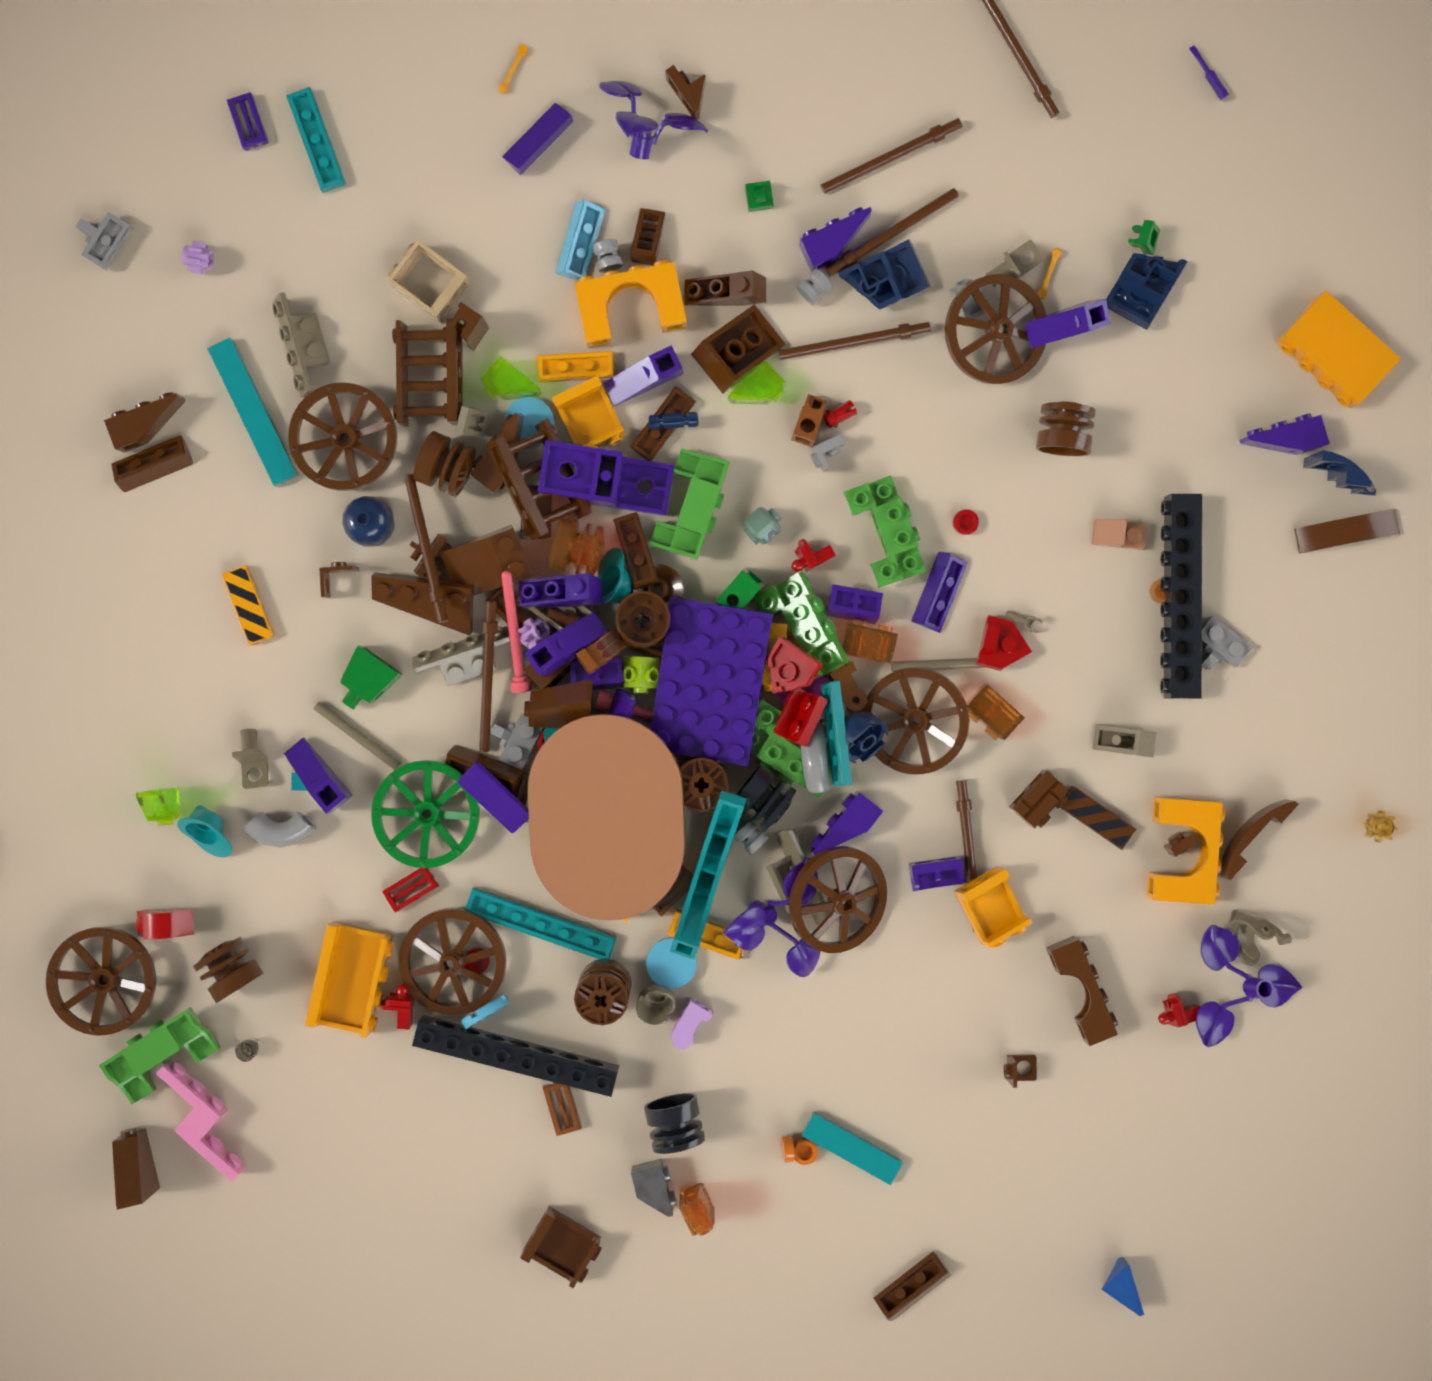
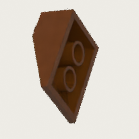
M754 304L705 338L691 355L721 393L724 394L786 344Z
M512 525L440 552L451 581L473 585V596L503 587L501 574L504 571L511 572L513 583L532 576Z

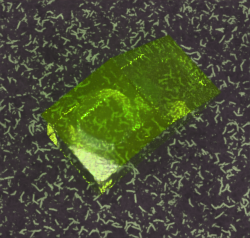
M501 356L497 358L480 379L485 385L483 390L494 399L499 396L502 400H512L523 397H539L542 394L538 386Z
M765 360L728 395V401L731 404L766 405L771 400L776 402L785 394L786 381Z
M179 787L136 793V799L148 822L157 821V826L173 824V819L182 818Z

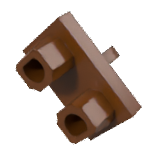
M439 533L431 543L434 558L437 554L441 556V551L452 548L446 542L447 539ZM411 541L409 545L415 550L410 558L417 562L422 554L420 543L417 544ZM422 557L413 572L421 578L422 576L428 578ZM436 566L437 574L439 577V575L442 572V569Z

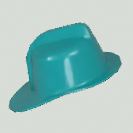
M617 547L611 548L603 556L598 569V577L602 579V604L608 601L620 604L630 594L633 587L631 576L624 569V554L622 550Z
M197 806L189 817L181 818L177 822L179 830L190 837L207 853L222 858L228 857L232 853L230 842L222 834L223 820L219 815L204 806Z

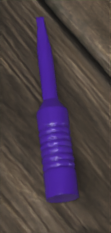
M1195 45L1190 47L1189 50L1205 71V78L1220 101L1229 96L1228 91L1215 71L1209 69Z

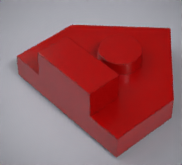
M991 615L987 616L976 665L1001 671L1032 653L1013 621Z
M780 636L766 657L771 674L773 694L809 687L824 664L797 644H793L783 636Z

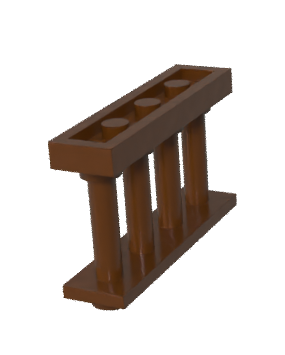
M453 318L446 319V327L436 330H408V326L404 322L396 320V328L392 330V339L394 344H396V405L393 406V416L397 423L403 427H409V417L444 416L447 422L457 426L458 417L463 406V349L461 337L462 323L458 322L457 326L452 328L451 321ZM443 340L446 342V352L443 355L408 356V341ZM444 365L447 368V378L443 380L408 381V366ZM444 391V393H447V403H444V406L408 407V392Z
M548 418L535 426L537 430L535 434L511 444L506 442L505 437H502L487 446L531 540L548 533V524L575 512L578 519L592 513L589 500L568 497L571 503L547 514H541L536 505L537 500L551 494L539 493L538 489L534 491L529 490L525 477L541 471L543 458L522 468L515 461L514 453L540 442L545 447L546 440L559 442L557 431L550 424ZM569 463L564 464L560 469V473L564 477H571L574 474Z

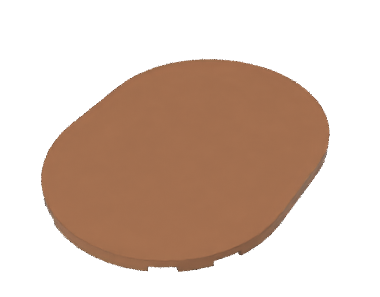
M597 714L582 717L566 724L550 736L535 757L528 781L530 849L533 865L540 881L553 898L564 907L591 919L621 920L647 911L656 905L671 889L681 870L684 859L683 783L675 757L665 742L653 730L636 722L634 719L620 715Z

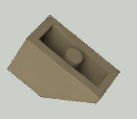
M1096 724L1093 749L1153 758L1157 732Z

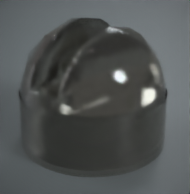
M251 1039L240 1042L235 1048L237 1058L243 1062L252 1060L258 1054V1044Z

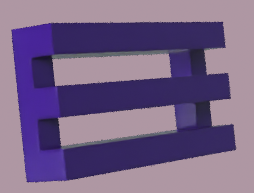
M249 92L228 99L227 103L242 148L247 151L250 150L249 147L253 146L256 148L261 143L264 145L268 144L269 142L252 93ZM246 100H248L259 133V137H256L244 102ZM237 103L240 105L251 138L250 140H246L235 107Z

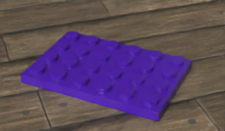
M671 597L669 606L670 625L664 639L651 730L660 736L671 753L698 758L704 757L714 761L748 767L773 613Z

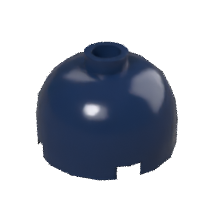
M362 496L354 499L346 506L343 512L342 525L346 535L353 542L363 547L379 546L385 543L395 529L392 509L386 502L374 496Z
M860 711L844 718L849 761L852 763H856L855 760L858 759L862 762L867 761L884 745L882 738L884 733L888 736V726L877 716L869 712Z

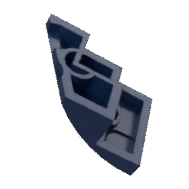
M910 239L838 273L841 279L848 282L879 310L931 287Z
M1133 253L1106 298L1108 309L1147 330L1188 261L1180 259L1178 262L1166 261L1162 256L1151 257L1146 254Z
M1324 450L1304 458L1303 468L1328 471L1327 481L1336 482V488L1351 489V494L1376 496V489L1370 478L1358 465L1348 458Z

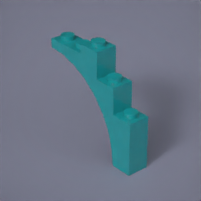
M721 791L683 905L670 949L672 953L695 959L723 867L746 803V798L734 793Z

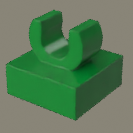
M770 180L745 184L748 212L774 208Z
M1144 220L1142 226H1132L1134 233H1140L1137 239H1129L1128 242L1132 247H1139L1143 254L1153 255L1160 229L1154 221Z

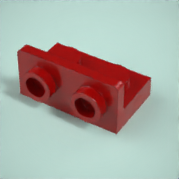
M802 689L791 690L773 733L793 743L807 747L828 700Z

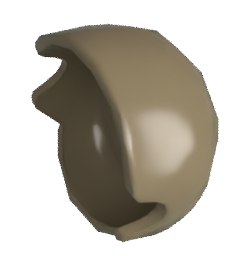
M657 984L644 988L637 998L636 1011L638 1018L644 1023L651 1025L666 1023L670 1014L675 1010L676 1001L674 993L667 987Z

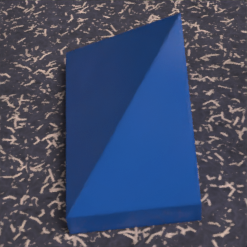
M1120 1257L1101 1290L1138 1316H1142L1144 1312L1130 1265L1124 1257Z

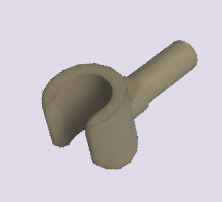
M1007 611L1005 615L1024 624V627L1033 633H1038V631L1031 628L1032 622L1038 621L1043 623L1035 616L1024 617L1011 611Z

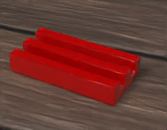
M419 868L383 890L382 893L396 913L440 885L434 879V875L429 871V868ZM424 872L426 877L393 897L391 896V891ZM427 881L430 882L431 885L411 898L399 905L395 903L396 900Z

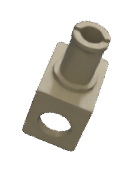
M1028 240L1010 254L1007 251L1003 253L1005 261L990 272H987L986 276L993 274L1011 276L1014 274L1020 278L1041 264L1044 259L1033 241ZM1031 250L1034 253V260L1031 264L1024 265L1020 262L1019 258L1022 251Z
M243 729L240 731L242 751L232 752V757L241 763L242 787L250 789L268 786V759L257 749V730ZM255 768L262 771L261 778L256 782L250 781L248 778L249 772Z

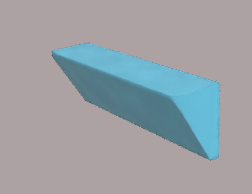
M585 199L576 201L556 268V274L577 281L587 275L594 251L592 246L597 241L606 209Z

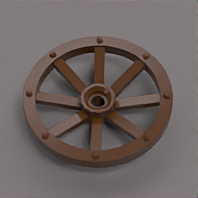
M1004 274L987 275L975 279L957 293L947 312L945 340L952 360L964 374L978 382L1003 384L1023 377L1037 364L1046 344L1033 347L1029 356L1021 363L1011 340V336L1029 341L1027 332L1014 328V324L1031 310L1035 319L1046 315L1044 305L1037 293L1024 281ZM991 284L1001 285L998 315L979 288ZM1010 288L1019 292L1028 303L1008 318ZM970 295H972L989 319L988 321L959 316L963 304ZM957 325L985 330V335L960 349L956 332ZM1000 325L1003 327L1002 333L999 332ZM989 341H992L985 369L982 372L970 364L965 357ZM1003 342L1014 370L1002 375H993L995 363Z
M331 383L315 389L299 403L289 425V447L296 465L310 480L332 490L351 491L373 483L388 469L397 448V427L388 406L374 392L353 383ZM337 393H351L361 396L348 425L345 424L336 397ZM328 397L337 426L332 427L309 414V409L319 400ZM368 401L372 402L381 413L384 421L355 431ZM303 419L329 433L330 438L300 444V428ZM385 429L387 430V442L383 454L359 442L360 438ZM344 434H348L349 440L344 443L341 442ZM335 446L318 473L309 466L303 456L304 452ZM354 448L379 461L371 471L359 477L353 453ZM344 451L351 480L336 481L325 478Z
M903 668L882 678L875 684L867 696V704L862 709L863 712L872 713L874 704L877 703L903 717L901 720L886 724L888 731L903 727L906 729L892 755H889L883 748L875 754L877 759L889 768L913 775L931 773L948 765L963 748L970 724L968 707L960 690L944 675L926 668ZM909 677L933 681L919 707H917L908 681ZM899 680L909 710L879 694L889 684ZM939 686L948 692L956 705L955 707L937 711H926ZM959 714L957 738L954 739L931 724L930 720ZM914 715L920 717V724L912 721ZM924 730H927L952 748L944 756L931 762ZM913 734L917 736L923 764H909L898 760Z
M832 847L812 857L798 873L789 898L790 919L797 935L809 946L825 953L845 952L863 943L877 928L885 911L887 884L884 873L875 859L853 847ZM841 857H851L859 860L847 888L839 859ZM831 861L837 887L833 890L812 876L821 866ZM867 867L873 877L874 885L855 893L863 872ZM807 883L827 895V902L801 906ZM875 895L874 904L869 916L857 908L858 902ZM831 910L829 915L810 934L804 924L802 915ZM852 913L864 924L858 931L848 937L849 914ZM839 917L838 941H820V937Z
M461 908L440 909L421 918L405 936L399 955L401 977L403 983L408 986L411 996L425 1008L438 1014L451 1016L474 1012L488 1003L497 993L504 980L507 964L505 947L496 929L482 916ZM453 918L469 922L455 949H451L445 919ZM437 921L443 954L418 937L423 928ZM478 927L487 936L493 947L464 956L462 951ZM413 944L438 962L411 968L410 954ZM493 955L496 957V970L493 979L465 967V964ZM452 960L454 967H449L447 961ZM439 971L441 974L428 996L419 987L414 976ZM459 974L488 987V990L479 998L469 1002ZM448 977L451 978L460 1004H446L436 1000Z
M93 927L82 930L67 938L52 955L46 972L47 996L55 1013L71 1028L89 1035L114 1034L136 1023L148 1010L156 990V970L148 950L133 935L113 927ZM92 937H103L102 967L79 943L80 941ZM113 939L122 942L133 951L131 955L114 968L111 967ZM72 948L93 972L60 970V966L64 957ZM139 959L144 973V983L119 977L118 974ZM104 975L108 978V982H103ZM58 979L88 981L89 986L64 1003L59 991ZM116 986L143 992L138 1006L132 1013L129 1011ZM96 992L97 997L90 1023L78 1018L69 1010L87 996ZM108 992L123 1020L113 1024L99 1025Z

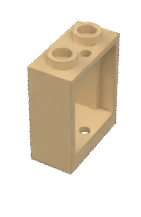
M418 239L414 244L412 243L406 248L404 258L399 265L395 264L388 274L389 278L387 279L394 289L440 323L471 283L464 273ZM423 255L453 277L432 306L402 285Z

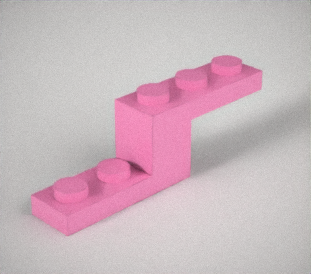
M172 1060L169 1061L156 1074L194 1107L174 1132L232 1182L244 1170L245 1166L242 1164L239 1156L228 1152L217 1137L208 1134L228 1110L218 1097L211 1096L205 1091V1086L200 1081L188 1076L181 1064Z

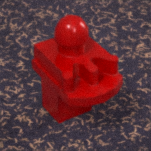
M801 539L798 541L796 551H794L798 559L792 562L791 567L796 572L802 571L804 568L807 573L832 559L836 554L831 545L813 553L808 542L805 539Z
M406 984L398 985L396 993L390 992V995H387L386 999L381 1001L380 1008L382 1010L398 1011L397 1029L410 1030L413 1024L414 998L411 994H408L409 989Z
M1168 994L1167 1000L1162 1001L1165 1012L1158 1016V1021L1162 1025L1169 1024L1178 1028L1196 1021V1014L1201 1006L1192 1004L1183 1007L1181 998L1177 994Z

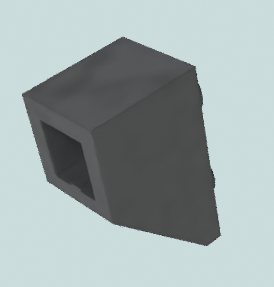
M662 1159L632 1166L631 1176L637 1199L667 1217L673 1216L677 1200L674 1190L669 1191L667 1182L671 1181L668 1166L663 1167Z

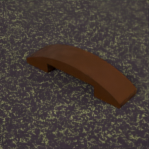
M1395 509L1294 529L1299 554L1400 534Z
M1285 799L1261 809L1249 818L1229 842L1221 860L1219 875L1224 879L1231 880L1247 863L1240 855L1271 820L1283 823L1299 804L1296 801Z

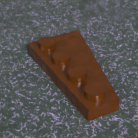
M377 572L371 576L372 600L469 636L473 633V585L439 581L441 590L445 592L446 601L444 603L449 621L438 623L434 604H431L429 597L431 590L428 579Z

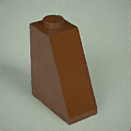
M593 680L531 691L530 701H525L524 716L529 718V727L560 729L574 720L592 715Z
M130 1128L121 1131L120 1136L112 1141L117 1210L143 1204L160 1189L146 1129L137 1131L136 1128Z

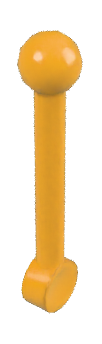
M526 45L518 46V55L504 82L499 84V92L506 93L508 91L507 85L520 60L528 54Z
M1059 248L1052 250L1053 257L1041 289L1037 291L1040 299H1044L1047 296L1046 288L1057 258L1062 254Z

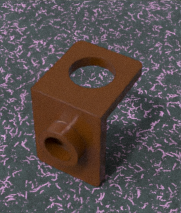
M332 562L331 567L319 568L321 597L331 598L329 573L359 572V567L347 566L346 562Z
M1007 1055V1064H1004V1078L1007 1079L1013 1088H1017V1081L1037 1080V1057L1035 1055ZM1021 1061H1028L1031 1065V1070L1026 1075H1021L1017 1072V1065Z

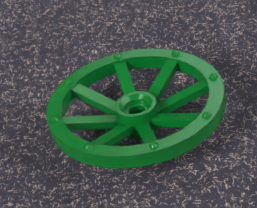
M421 760L400 766L383 780L373 799L371 820L377 840L390 856L408 866L433 868L453 861L470 846L479 827L480 806L458 784V779L463 775L461 772L442 762ZM424 770L423 802L400 779L402 776L412 771ZM433 770L446 774L456 781L435 802L432 801ZM393 784L415 806L414 809L383 808L386 794ZM462 788L467 797L470 812L440 810V807ZM425 809L431 810L432 815L430 818L423 814ZM382 816L414 817V821L390 840L384 829ZM440 818L469 820L466 834L459 844L439 821ZM431 825L450 846L452 851L439 857L428 858ZM422 826L419 858L406 854L396 847L416 828Z

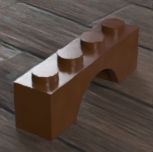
M1072 936L1046 947L1055 971L1060 975H1070L1078 978L1084 987L1085 1002L1081 1011L1074 1017L1084 1042L1092 1046L1118 1035L1115 1028L1118 1026L1117 1019L1112 1011L1109 1012L1105 1003L1109 1002L1104 989H1099L1096 979H1099V975L1094 965H1089L1086 957L1089 955V951L1085 942Z

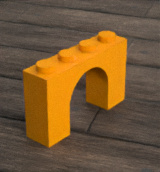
M668 260L655 262L654 266L644 268L643 265L629 268L627 272L609 271L604 273L603 277L585 276L580 278L579 282H574L588 348L613 343L608 321V306L618 292L628 288L641 289L652 296L658 308L663 333L687 328L675 262L669 263Z
M1154 797L1152 822L1188 826L1197 834L1200 840L1201 853L1195 866L1187 872L1181 874L1149 872L1147 898L1155 901L1215 905V900L1219 897L1220 893L1217 873L1221 871L1219 848L1223 845V834L1220 832L1221 822L1223 823L1225 819V809L1222 807V802Z

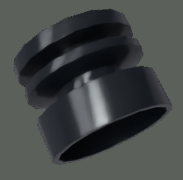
M761 764L736 795L746 798L742 816L752 808L755 810V813L752 816L751 823L755 824L761 817H764L759 829L765 832L784 815L791 805L792 798L797 790L791 786L782 794L781 791L786 782L782 780L773 787L771 782L774 779L775 773L764 764Z
M682 1093L665 1096L651 1101L644 1106L647 1125L657 1127L650 1132V1139L654 1140L652 1142L653 1152L657 1154L682 1152L694 1148L705 1141L704 1131L701 1130L703 1128L702 1121L693 1119L700 1114L695 1094Z

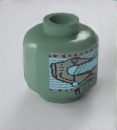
M759 507L745 519L744 524L746 528L743 530L756 545L759 542L763 545L767 544L781 532V526L778 523L781 517L773 508L767 510L764 507Z

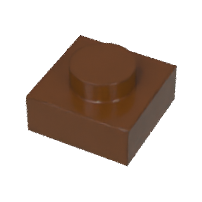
M1177 832L1168 838L1169 843L1163 847L1169 855L1177 857L1196 844L1197 841L1190 833Z

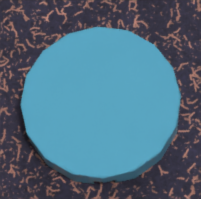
M523 397L514 401L508 407L504 416L505 420L509 414L522 413L524 415L520 439L537 433L535 426L547 418L550 424L555 427L554 415L549 406L541 399L534 397ZM540 442L528 448H537L543 445V443Z
M674 937L663 938L656 942L649 950L646 959L647 972L651 980L657 985L665 986L668 989L680 988L687 984L694 976L697 967L696 956L695 959H691L670 952Z
M502 995L500 998L498 997L482 1006L472 1015L466 1016L461 1021L465 1030L510 1004V1001L506 995Z

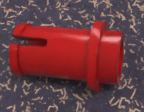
M848 400L833 410H826L823 419L830 429L832 427H839V423L857 415L856 408L845 412L854 406L852 401Z

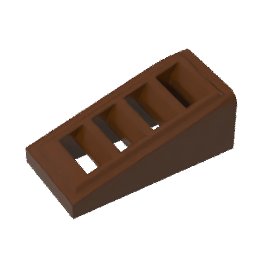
M640 208L630 251L633 263L654 266V263L657 262L665 212ZM644 220L656 221L658 223L657 225L644 223ZM642 230L655 232V234L642 232ZM640 240L653 242V244L641 243Z

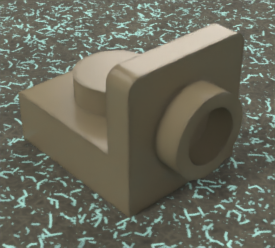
M462 406L455 431L483 438L490 413L474 407Z

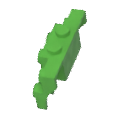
M681 448L673 473L689 478L691 482L676 526L657 521L649 543L650 546L698 560L707 532H713L717 518L712 517L715 507L720 509L725 494L720 492L730 464L729 461Z
M891 475L843 492L852 516L870 510L887 557L870 564L878 588L926 571L918 550L919 545L917 542L920 541L918 530L915 526L912 527L909 521V517H911L910 508L907 503H903L902 499L899 498Z
M797 572L782 583L772 585L754 597L761 612L773 613V617L782 612L798 645L824 664L815 679L837 670L850 662L835 633L836 627L828 619L824 611L825 605L817 597L805 572Z
M762 699L758 707L751 753L759 758L757 762L759 765L764 764L770 770L773 767L779 771L780 775L778 777L786 783L792 785L794 781L807 789L803 773L801 749L785 738L773 733L781 711ZM826 741L828 768L832 780L828 742ZM823 792L813 794L820 798Z
M191 1007L166 1023L162 1019L148 1028L149 1034L142 1037L141 1033L127 1041V1048L99 1065L106 1078L120 1088L132 1105L157 1089L147 1074V1071L184 1047L196 1063H199L221 1048L208 1026L206 1028L203 1027Z

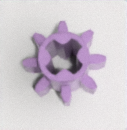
M193 240L192 246L186 245L183 249L182 262L184 265H188L187 270H191V273L203 275L204 269L210 270L213 266L214 253L212 250H208L209 246L205 245V242Z
M532 618L527 619L523 622V627L518 630L521 643L529 647V650L550 636L548 624L540 618L534 621Z

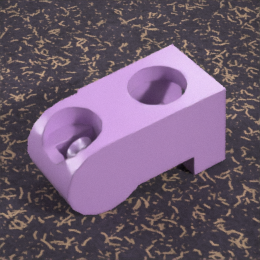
M690 998L672 1030L671 1039L673 1045L680 1049L690 1047L694 1040V1032L700 1021L703 1020L708 1023L713 1015V1010Z

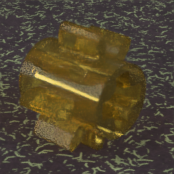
M1381 810L1377 811V816L1367 813L1368 819L1362 823L1367 830L1365 836H1374V841L1379 843L1382 842L1383 837L1392 840L1391 834L1394 830H1398L1393 823L1395 817H1385V811ZM1378 824H1382L1381 829L1377 828Z

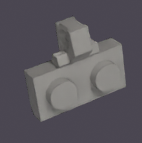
M110 212L106 214L101 223L96 222L95 226L80 219L76 228L88 235L85 240L88 244L81 255L107 271L133 230V227Z
M1210 616L1202 626V643L1206 645L1203 650L1207 652L1202 658V667L1206 670H1211L1217 662L1221 664L1224 661L1234 668L1238 667L1253 648L1214 616Z
M524 714L520 715L515 726L509 724L507 729L494 724L490 733L501 738L500 745L505 747L499 760L523 770L543 728L529 727V718L524 716Z

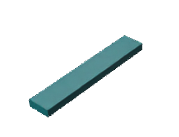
M229 337L207 348L273 485L278 486L299 476L233 339Z
M475 887L472 888L465 908L488 921L597 959L610 958L617 938Z

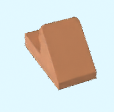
M1095 519L1092 545L1144 550L1147 524L1127 522V519Z

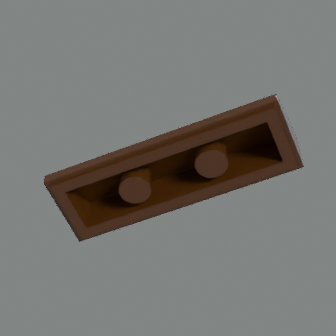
M180 435L111 463L114 482L123 492H127L191 466L193 460L183 436Z
M454 745L447 753L445 764L454 767L464 774L477 761L514 796L516 795L523 776V770L458 745Z
M932 1251L873 1299L887 1320L893 1321L950 1277L951 1274Z

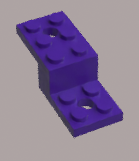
M546 440L538 492L589 500L591 505L667 516L674 465L624 457L623 452ZM566 463H570L575 467V473L571 477H564L560 473L561 467ZM642 480H648L653 485L652 490L647 494L641 493L638 490V484Z

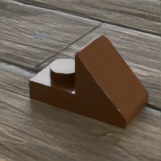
M672 65L665 70L666 81L690 115L698 120L706 85V75L701 76L690 84L686 74L682 70L678 71Z

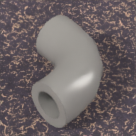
M819 722L807 747L801 746L806 787L812 793L824 792L832 785L826 750L827 732L825 726Z
M260 812L243 830L263 845L281 848L298 844L316 830V826L301 812H297L292 818L283 822L272 821L263 812Z

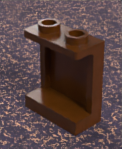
M548 1206L523 1248L520 1258L527 1263L531 1259L535 1260L570 1282L569 1287L574 1288L577 1282L582 1283L589 1271L586 1267L590 1260L595 1261L602 1249L599 1246L601 1236Z

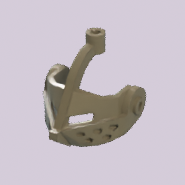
M1237 910L1231 912L1228 930L1236 936L1240 946L1238 957L1246 965L1253 966L1259 961L1260 952L1255 945V933L1264 940H1270L1276 936L1279 945L1292 942V937L1289 933L1283 934L1277 926L1268 922L1267 919L1252 917ZM1245 924V932H1242L1241 925Z

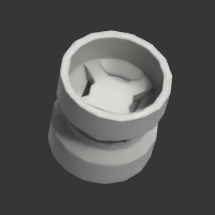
M616 239L602 240L592 246L594 254L599 259L597 263L599 272L606 273L623 267L622 258L617 253L619 247Z
M816 268L809 274L807 281H802L797 286L799 293L811 305H814L820 299L822 293H827L832 288L828 278Z
M751 819L734 834V838L745 845V850L750 855L768 839L764 832H759L756 829V824L751 823Z

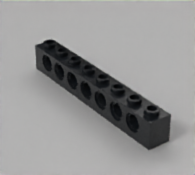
M1172 493L1165 496L1161 502V514L1164 515V526L1161 527V540L1164 541V551L1161 553L1160 561L1161 566H1164V576L1161 578L1160 587L1161 591L1164 592V602L1161 603L1160 613L1161 617H1164V627L1161 628L1160 639L1164 643V653H1161L1160 665L1161 668H1164V678L1160 681V691L1164 693V699H1202V494ZM1178 514L1182 515L1185 519L1183 527L1179 526L1176 522ZM1178 539L1185 544L1183 553L1179 552L1176 548ZM1178 565H1181L1185 570L1183 578L1178 577L1176 574V567ZM1178 590L1182 591L1185 595V600L1182 604L1176 600ZM1178 616L1183 617L1185 621L1182 629H1179L1176 625V618ZM1178 641H1181L1185 647L1181 655L1177 653L1175 648ZM1179 666L1184 669L1185 673L1181 680L1175 674Z
M426 1015L419 1019L412 1043L414 1047L612 1097L620 1066L473 1027L465 1030L461 1024Z

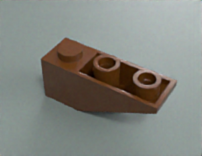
M753 270L685 280L686 306H745L766 303V277Z
M168 392L160 395L159 400L151 403L150 401L138 403L135 405V409L130 411L120 410L112 413L111 418L104 420L114 449L125 453L148 444L185 403V398L177 393Z
M522 413L509 414L502 423L504 428L500 434H495L489 440L487 446L502 437H505L506 442L510 444L520 440L524 415ZM487 450L484 456L480 455L474 461V469L470 475L493 493H501L505 483L489 450ZM518 452L514 453L516 463L518 458Z

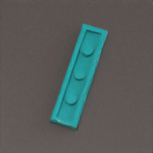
M307 87L286 95L322 193L347 185L312 89Z
M840 681L822 684L821 691L822 697L828 700L824 708L832 783L834 787L852 785Z
M816 1112L812 1113L801 1133L808 1140L889 1185L892 1184L903 1164L902 1160Z

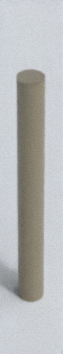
M977 658L891 662L892 672L909 667H920L930 670L987 667L976 665Z
M319 701L314 707L316 712L393 770L399 767L401 764L399 760Z

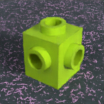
M624 656L623 687H633V693H649V688H657L660 658Z

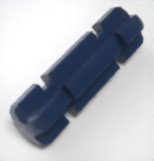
M687 412V415L671 413L659 416L657 414L650 415L648 418L651 430L660 429V427H664V429L684 428V425L697 427L699 424L697 412Z

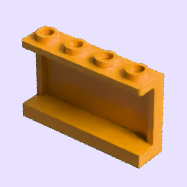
M1324 290L1309 303L1310 306L1276 342L1280 344V349L1285 354L1292 355L1299 362L1298 365L1302 370L1315 376L1322 388L1330 390L1341 405L1353 408L1361 404L1401 358L1328 291Z
M331 922L326 926L305 1026L315 1028L318 1025L359 1033L362 1038H366L371 1032L375 1031L378 1017L374 1015L376 1007H380L383 998V992H380L381 983L386 981L389 967H385L387 957H391L394 948V942H391L392 934L337 922Z

